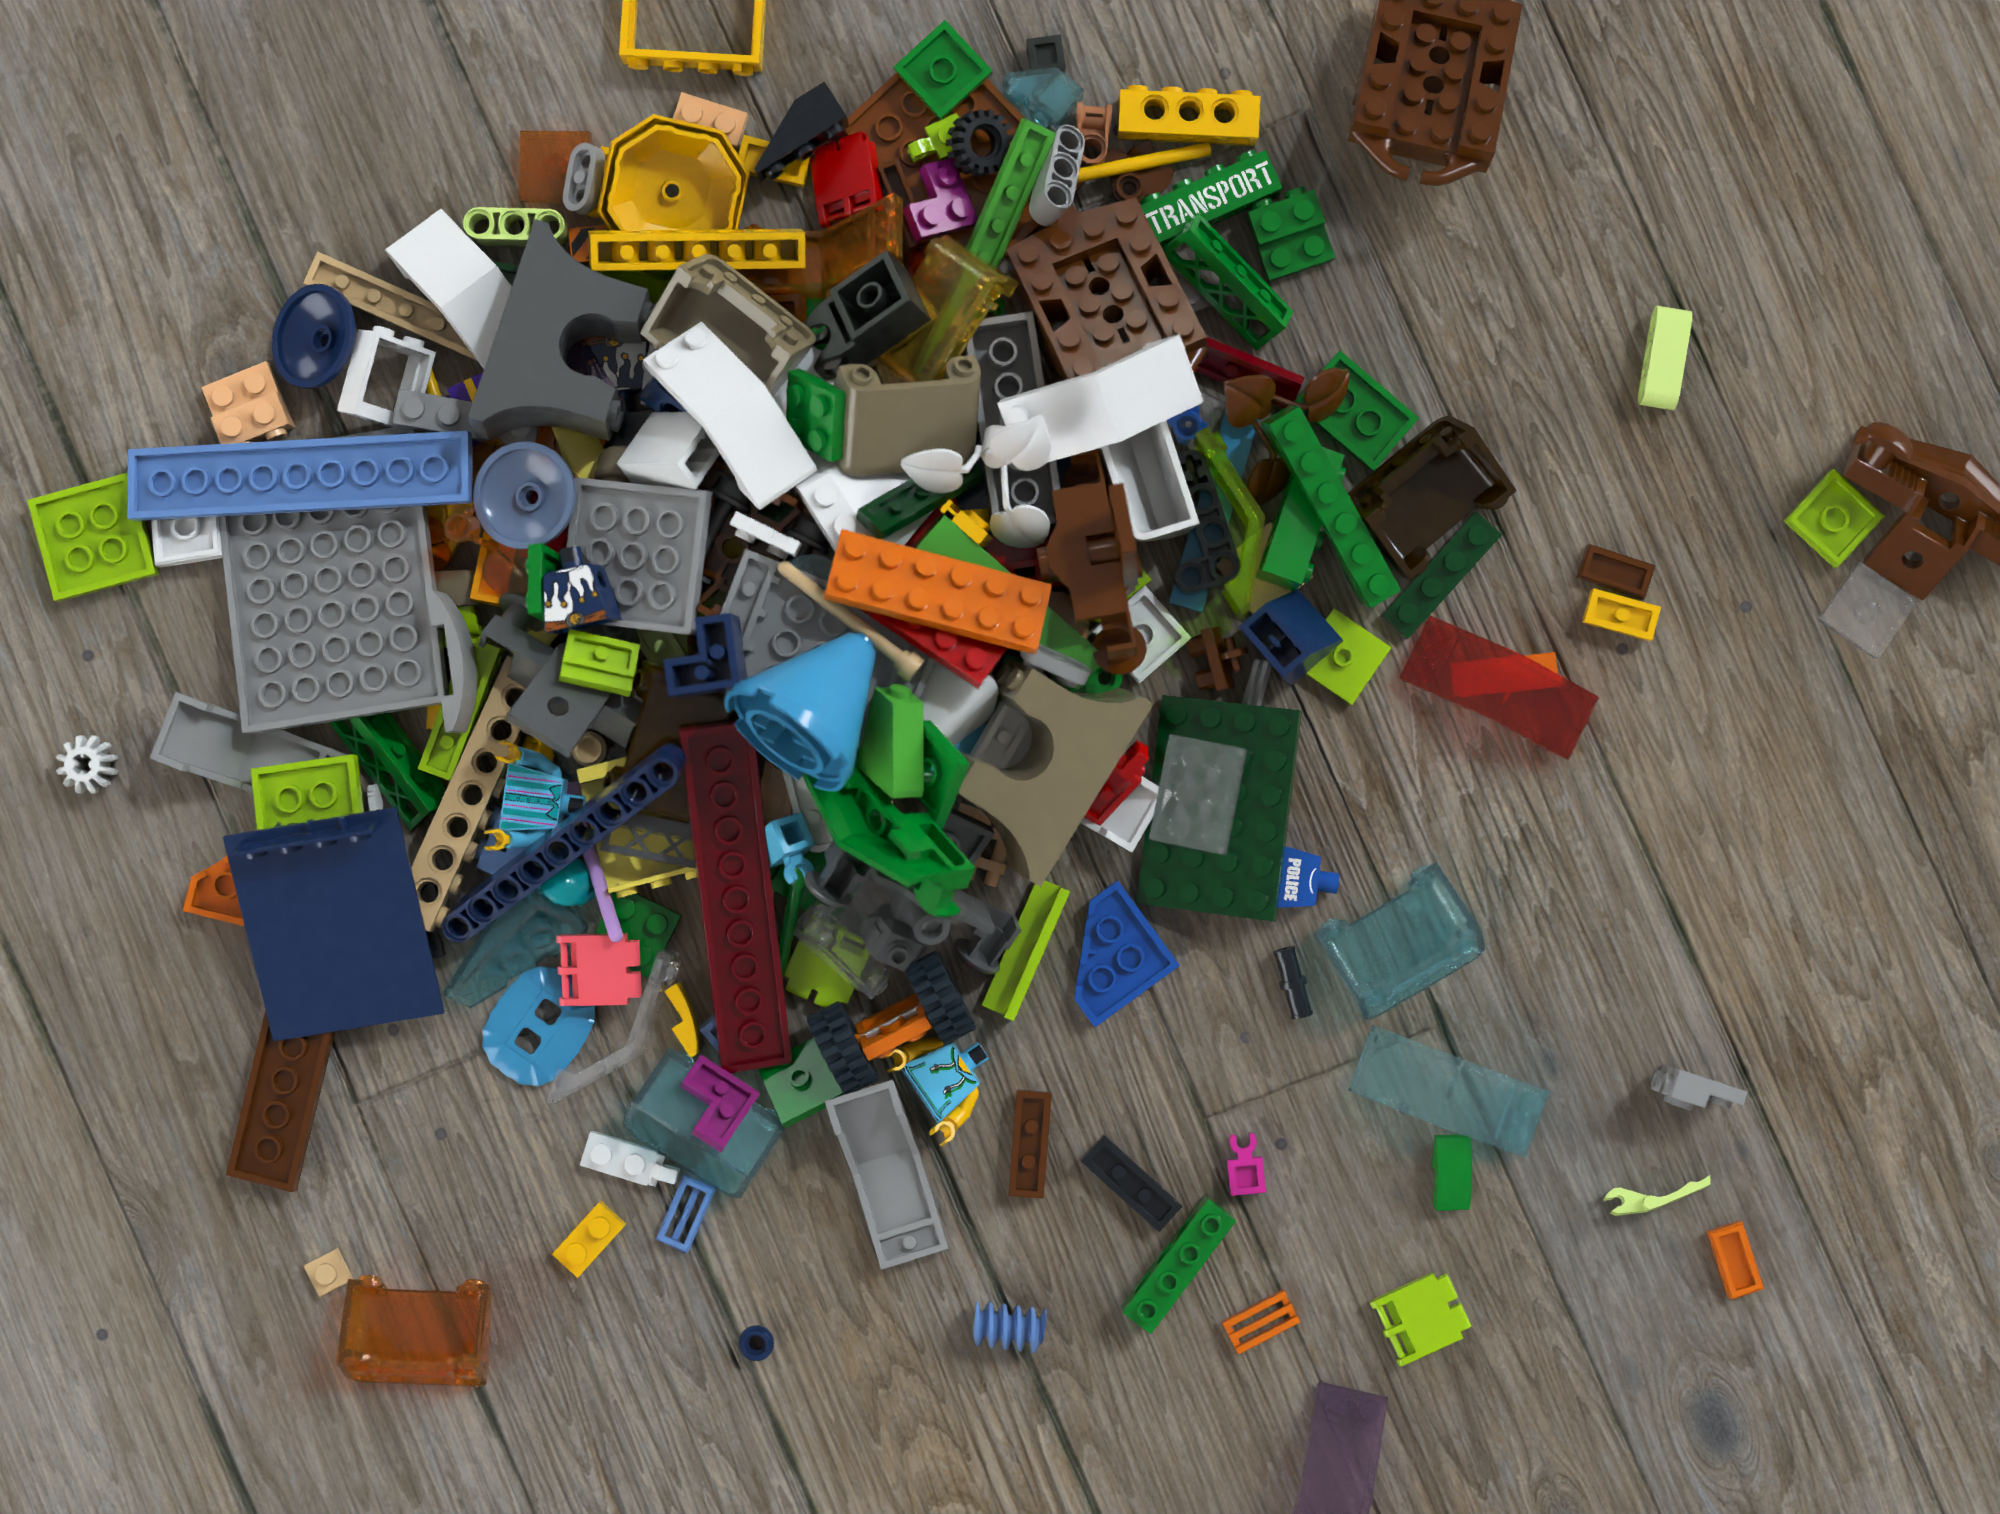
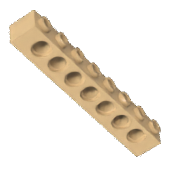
M509 656L504 661L411 866L425 929L429 932H434L436 927L442 928V921L450 911L449 908L445 907L451 894L457 895L464 880V876L460 875V872L465 862H472L479 844L474 841L479 830L485 831L489 825L493 811H490L489 808L494 797L500 799L505 789L506 779L503 777L507 771L508 763L497 760L496 768L489 773H484L479 768V761L484 755L493 754L503 758L509 752L508 746L498 743L499 740L495 739L493 734L495 726L501 722L509 723L512 727V733L506 741L514 743L518 748L520 747L518 744L523 733L529 735L506 721L507 715L511 710V707L508 705L509 695L517 690L524 692L526 689L507 677L513 659ZM472 786L480 787L483 793L481 801L476 805H468L464 798L466 790ZM464 818L468 824L466 834L459 838L453 837L450 832L451 823L455 819ZM448 850L453 855V863L450 868L440 870L435 863L436 856L439 852ZM432 882L438 887L439 894L433 902L427 903L421 897V889L425 884Z

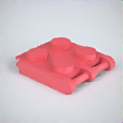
M608 933L556 935V943H560L561 966H558L557 969L558 974L562 978V997L559 998V1006L628 1005L630 998H640L642 996L641 971H629V967L640 965L639 940H628L627 933H623L622 940L617 943L609 939ZM567 943H571V965H568ZM569 975H572L573 996H569Z

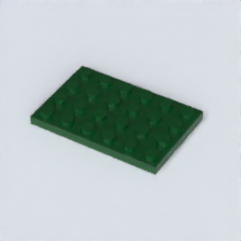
M1162 695L1152 783L1166 790L1167 793L1145 830L1136 903L1276 922L1302 711Z

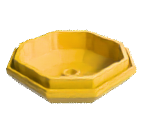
M652 114L611 141L597 212L609 230L738 229L750 173L723 130ZM669 184H675L678 187V193L673 197H669L665 193V188Z

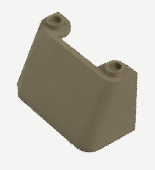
M710 254L701 255L678 266L640 332L642 336L649 340L650 345L658 350L702 321L765 385L772 398L787 381L788 371L797 368L816 341V336L809 327L728 263Z
M967 355L951 358L944 370L946 377L944 380L883 385L877 373L866 365H839L834 386L845 391L842 459L837 460L841 470L852 476L905 472L901 466L902 458L931 449H948L957 452L962 456L963 465H965L974 453L977 437L981 370L976 356Z

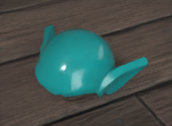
M576 858L540 885V889L545 897L550 899L552 903L560 904L561 906L579 905L581 907L596 897L587 866L579 858ZM537 862V867L543 868L541 864Z

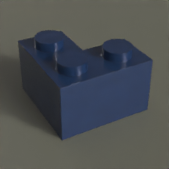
M725 613L694 618L699 654L664 660L668 696L685 698L730 691L736 683L748 678L739 616Z

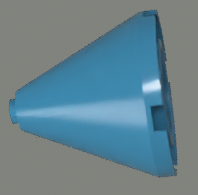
M847 633L736 683L724 699L726 712L730 713L733 708L740 717L734 724L737 730L759 753L778 768L797 780L804 773L817 778L818 781L814 784L815 788L825 791L840 790L853 773L876 656L873 649L874 644L870 638L862 633Z

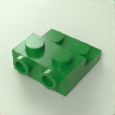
M1304 186L1292 189L1285 193L1286 199L1273 203L1272 198L1262 199L1253 203V210L1247 213L1246 220L1268 283L1335 260V255L1324 226L1326 221L1314 189L1307 192Z

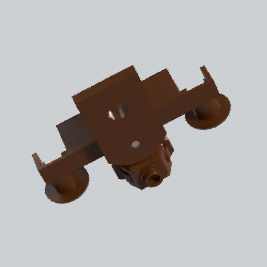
M1097 448L1070 456L1071 467L1063 477L1062 489L1052 490L1057 524L1047 546L1036 548L1042 582L1060 581L1070 591L1076 623L1101 619L1102 630L1098 633L1093 643V647L1098 650L1093 652L1094 658L1103 670L1112 674L1122 675L1136 670L1146 656V641L1140 631L1132 626L1127 596L1138 585V578H1142L1143 574L1140 558L1137 557V548L1124 483L1110 485L1105 466L1100 461Z

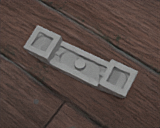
M429 590L426 591L430 626L445 629L454 693L453 695L441 697L445 732L465 733L471 722L477 693V665L474 646L467 625L447 593Z

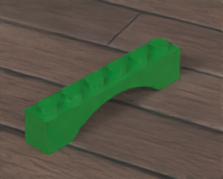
M1289 405L1261 422L1260 424L1272 446L1298 483L1321 522L1335 550L1343 573L1360 604L1372 608L1401 591L1300 406Z

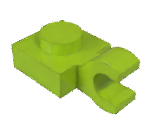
M957 113L925 127V133L928 138L919 139L908 145L909 149L907 152L913 163L919 162L936 153L939 161L949 158L947 152H951L953 149L952 146H946V140L951 139L952 136L947 133L949 128L955 127L953 122L959 118Z

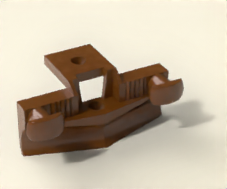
M1873 422L1867 427L1861 426L1858 429L1852 442L1843 476L1904 510L1901 516L1867 554L1862 566L1921 600H1924L1969 548L2000 566V484L1973 455L1910 439L1898 428L1883 422ZM1951 492L1956 494L1959 500L1947 502L1940 495ZM1926 506L1953 521L1951 541L1918 523ZM1915 551L1920 553L1923 559L1912 561L1906 558L1904 554Z

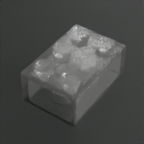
M1170 734L1149 840L1218 854H1227L1247 750Z

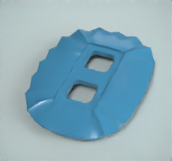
M538 966L523 972L499 998L483 1028L482 1048L486 1052L490 1064L498 1068L504 1075L514 1079L519 1084L541 1086L555 1080L578 1054L594 1024L595 1006H559V998L562 997V978L558 974V969ZM569 976V996H573L571 976ZM544 999L550 1000L561 1008V1015L553 1025L547 1024L536 1016V1009ZM523 1028H528L541 1037V1043L533 1054H529L515 1042Z

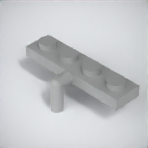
M399 389L393 418V426L430 433L469 431L472 433V440L502 446L515 442L536 443L539 426L523 427L503 433L490 442L476 438L468 419L473 402Z

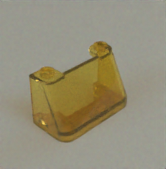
M943 235L940 238L936 237L929 243L925 251L926 258L912 279L931 321L877 358L880 363L905 383L946 379L944 370L947 362L951 358L962 354L989 309L996 310L998 304L994 300L998 299L1001 294L1010 298L1019 284L1018 281L948 235Z

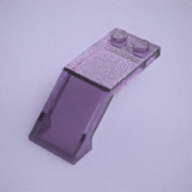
M1324 1382L1317 1384L1302 1479L1292 1514H1369L1374 1494L1388 1397Z

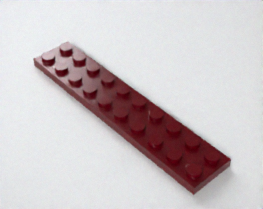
M736 721L679 729L681 749L685 753L687 760L684 768V777L720 1067L729 1073L792 1063L756 749L737 730L734 725Z

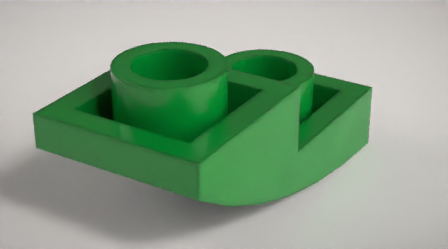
M1469 1134L1434 1135L1431 1167L1435 1172L1432 1205L1436 1211L1470 1210L1472 1189L1471 1137Z

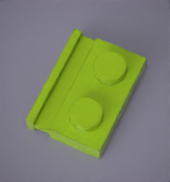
M569 629L558 681L629 697L632 691L640 644Z

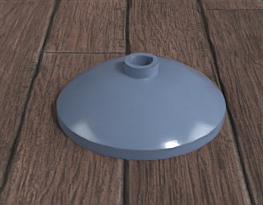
M534 442L511 443L495 451L480 468L473 490L475 512L481 526L488 535L505 546L528 549L530 544L542 543L546 545L564 531L573 516L576 505V484L566 461L551 448ZM537 492L538 500L532 504L530 497L532 493Z

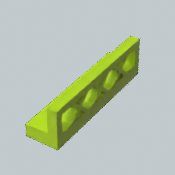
M474 638L471 639L477 665V693L468 729L465 733L460 734L445 732L441 704L418 769L449 781L455 772L484 708L505 649L486 644L482 648L479 646L480 641ZM452 678L448 685L449 695L454 694Z
M1046 880L1041 887L1034 883L1018 920L1021 932L1010 948L1005 950L999 964L1000 970L995 973L982 1006L1004 1015L1005 1018L1011 1021L1015 1020L1070 894L1069 890Z

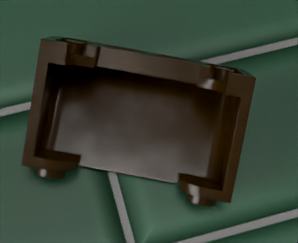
M1444 416L1435 420L1350 490L1348 495L1377 547L1401 576L1410 580L1413 577L1419 576L1427 569L1430 555L1426 549L1477 506L1485 510H1497L1504 506L1508 498L1517 490L1477 430L1452 416Z
M642 659L640 668L635 672L633 688L636 690L637 696L643 700L629 752L624 767L616 765L611 771L606 773L603 780V789L607 788L659 747L665 744H672L681 749L679 729L737 721L740 717L734 708L730 713L726 712L724 699L727 691L685 698L668 696L664 664ZM660 762L664 769L673 770L668 763ZM684 770L671 788L643 809L690 822ZM634 782L637 788L647 790L641 783Z

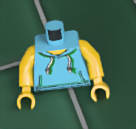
M939 1037L920 1038L917 1041L909 1042L895 1049L891 1054L881 1059L889 1056L893 1057L895 1063L893 1068L887 1070L889 1073L902 1069L938 1123L931 1128L929 1135L932 1136L937 1130L942 1131L945 1139L939 1145L944 1146L954 1138L955 1132L970 1117L979 1097L977 1086L980 1084V1080L973 1070L989 1060V1057L979 1042L960 1052L954 1042L944 1045Z

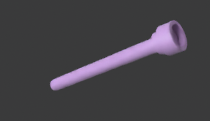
M579 781L568 783L567 794L583 796ZM582 822L584 826L589 828L587 822ZM594 845L583 853V857L609 939L617 943L622 940L623 932L611 895L608 893V885Z

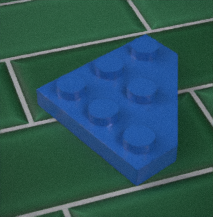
M1118 880L1089 900L1074 1000L1093 1026L1096 1027L1180 966Z

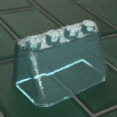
M669 1047L632 1101L623 1120V1125L633 1136L722 1193L732 1198H741L785 1128L781 1124L775 1110L764 1108L755 1102L721 1153L691 1134L709 1105L680 1087L695 1063L686 1053L676 1052Z

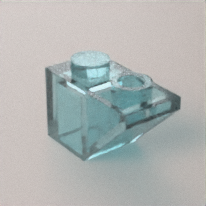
M1057 67L1009 72L1003 77V88L1006 89L1004 91L1006 97L1018 106L1022 103L1033 111L1031 116L1046 128L1051 125L1057 130L1075 109L1077 102L1083 99L1084 89Z

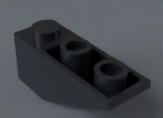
M825 81L795 99L754 168L760 182L767 178L773 180L781 176L786 171L787 165L795 160L801 162L808 159L816 152V147L826 141L828 143L835 142L846 133L845 129L850 127L846 114Z

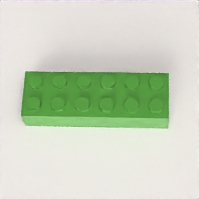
M943 513L914 544L919 550L1010 573ZM1047 606L1039 643L1082 662L1091 669L1090 677L1099 667L1093 655V652L1098 650ZM1048 672V673H1050L1051 676H1052L1058 683H1060L1065 689H1067V688L1069 687V686L1064 685V684H1062L1061 682H1059V681L1056 679L1057 675H1055V674H1053V673H1051V672ZM1077 684L1075 688L1078 690L1082 685Z

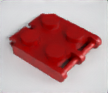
M859 131L842 137L840 142L825 143L815 148V159L810 160L818 220L823 229L831 227L832 222L846 217L852 220L858 217V213L870 209L878 211L884 208L880 173L877 168L876 146L874 142L868 140L866 132Z

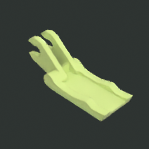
M1710 1175L1699 1182H1689L1680 1190L1661 1197L1647 1196L1623 1188H1613L1605 1195L1604 1201L1619 1198L1622 1201L1621 1206H1618L1609 1213L1614 1216L1647 1213L1707 1188L1711 1185Z

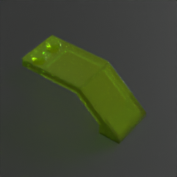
M1207 426L1195 434L1193 446L1205 456L1212 476L1245 525L1239 574L1224 584L1226 589L1221 591L1236 617L1241 621L1246 618L1250 610L1265 515L1227 458L1225 451L1228 447L1217 431L1212 434Z

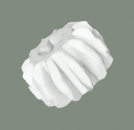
M79 735L76 736L75 744L71 742L63 744L68 754H58L56 756L57 760L64 762V767H59L56 772L58 775H67L63 782L65 787L75 785L76 793L84 794L88 790L91 794L99 793L100 785L103 787L111 785L107 774L117 775L118 770L110 767V763L116 762L119 757L114 754L107 755L112 747L109 742L100 744L99 736L91 735L87 740L85 736ZM85 758L91 759L88 763L91 768L90 771H84V768L87 766L84 761Z

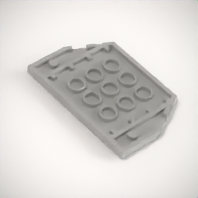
M745 549L720 614L732 613L740 618L748 678L847 633L856 634L778 572L779 561ZM800 570L826 591L827 580ZM844 605L903 652L905 650H908L910 653L915 651L925 659L924 663L907 683L896 674L898 670L893 667L894 662L873 647L876 656L858 748L860 749L874 688L890 687L891 684H901L910 688L911 693L919 698L923 693L935 660L858 608Z

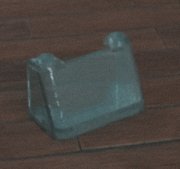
M1437 862L1429 867L1424 865L1417 868L1410 875L1411 880L1408 883V891L1350 925L1346 920L1333 918L1326 921L1319 931L1315 932L1318 942L1365 1020L1374 1019L1473 962L1485 950L1480 926Z

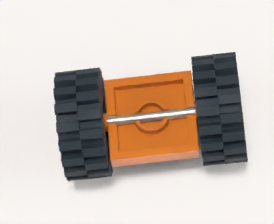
M936 950L912 962L905 970L915 991L914 994L855 1025L839 1001L807 1017L810 1031L821 1051L820 1053L845 1095L858 1091L879 1080L877 1070L873 1065V1058L886 1057L895 1050L896 1046L906 1041L914 1042L919 1040L927 1033V1030L932 1028L931 1023L944 1045L976 1030L970 1012Z

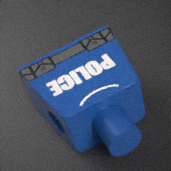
M1285 846L1278 908L1315 906L1317 892L1337 894L1339 873L1320 871V856Z

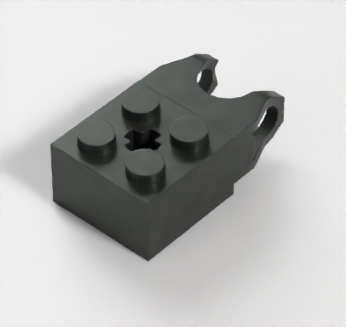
M885 250L829 290L831 296L815 308L804 324L810 329L820 325L826 326L822 333L815 335L816 341L813 344L814 346L828 343L813 366L816 373L826 381L836 378L839 365L869 364L931 321V318L908 270L891 253ZM841 359L837 367L824 369L828 362Z

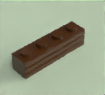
M898 158L877 166L910 252L930 245V239L915 242L902 210L908 204L915 203Z

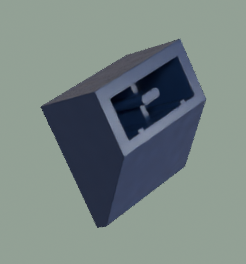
M1298 589L1295 592L1292 591L1265 603L1238 626L1290 687L1343 642L1338 633Z

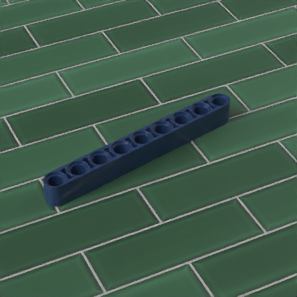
M665 744L659 747L459 899L442 921L441 927L445 937L456 943H463L469 940L671 788L677 782L687 762L683 750L672 744ZM660 762L668 763L673 770L664 769ZM634 782L641 783L647 790L637 788ZM608 802L615 803L619 806L620 810L613 809ZM582 822L591 824L594 829L587 828ZM557 841L563 842L568 848L561 847ZM532 861L540 863L543 868L537 867ZM507 880L513 881L517 887L509 884ZM482 899L489 901L491 905L486 904ZM458 918L463 919L467 924L462 923Z

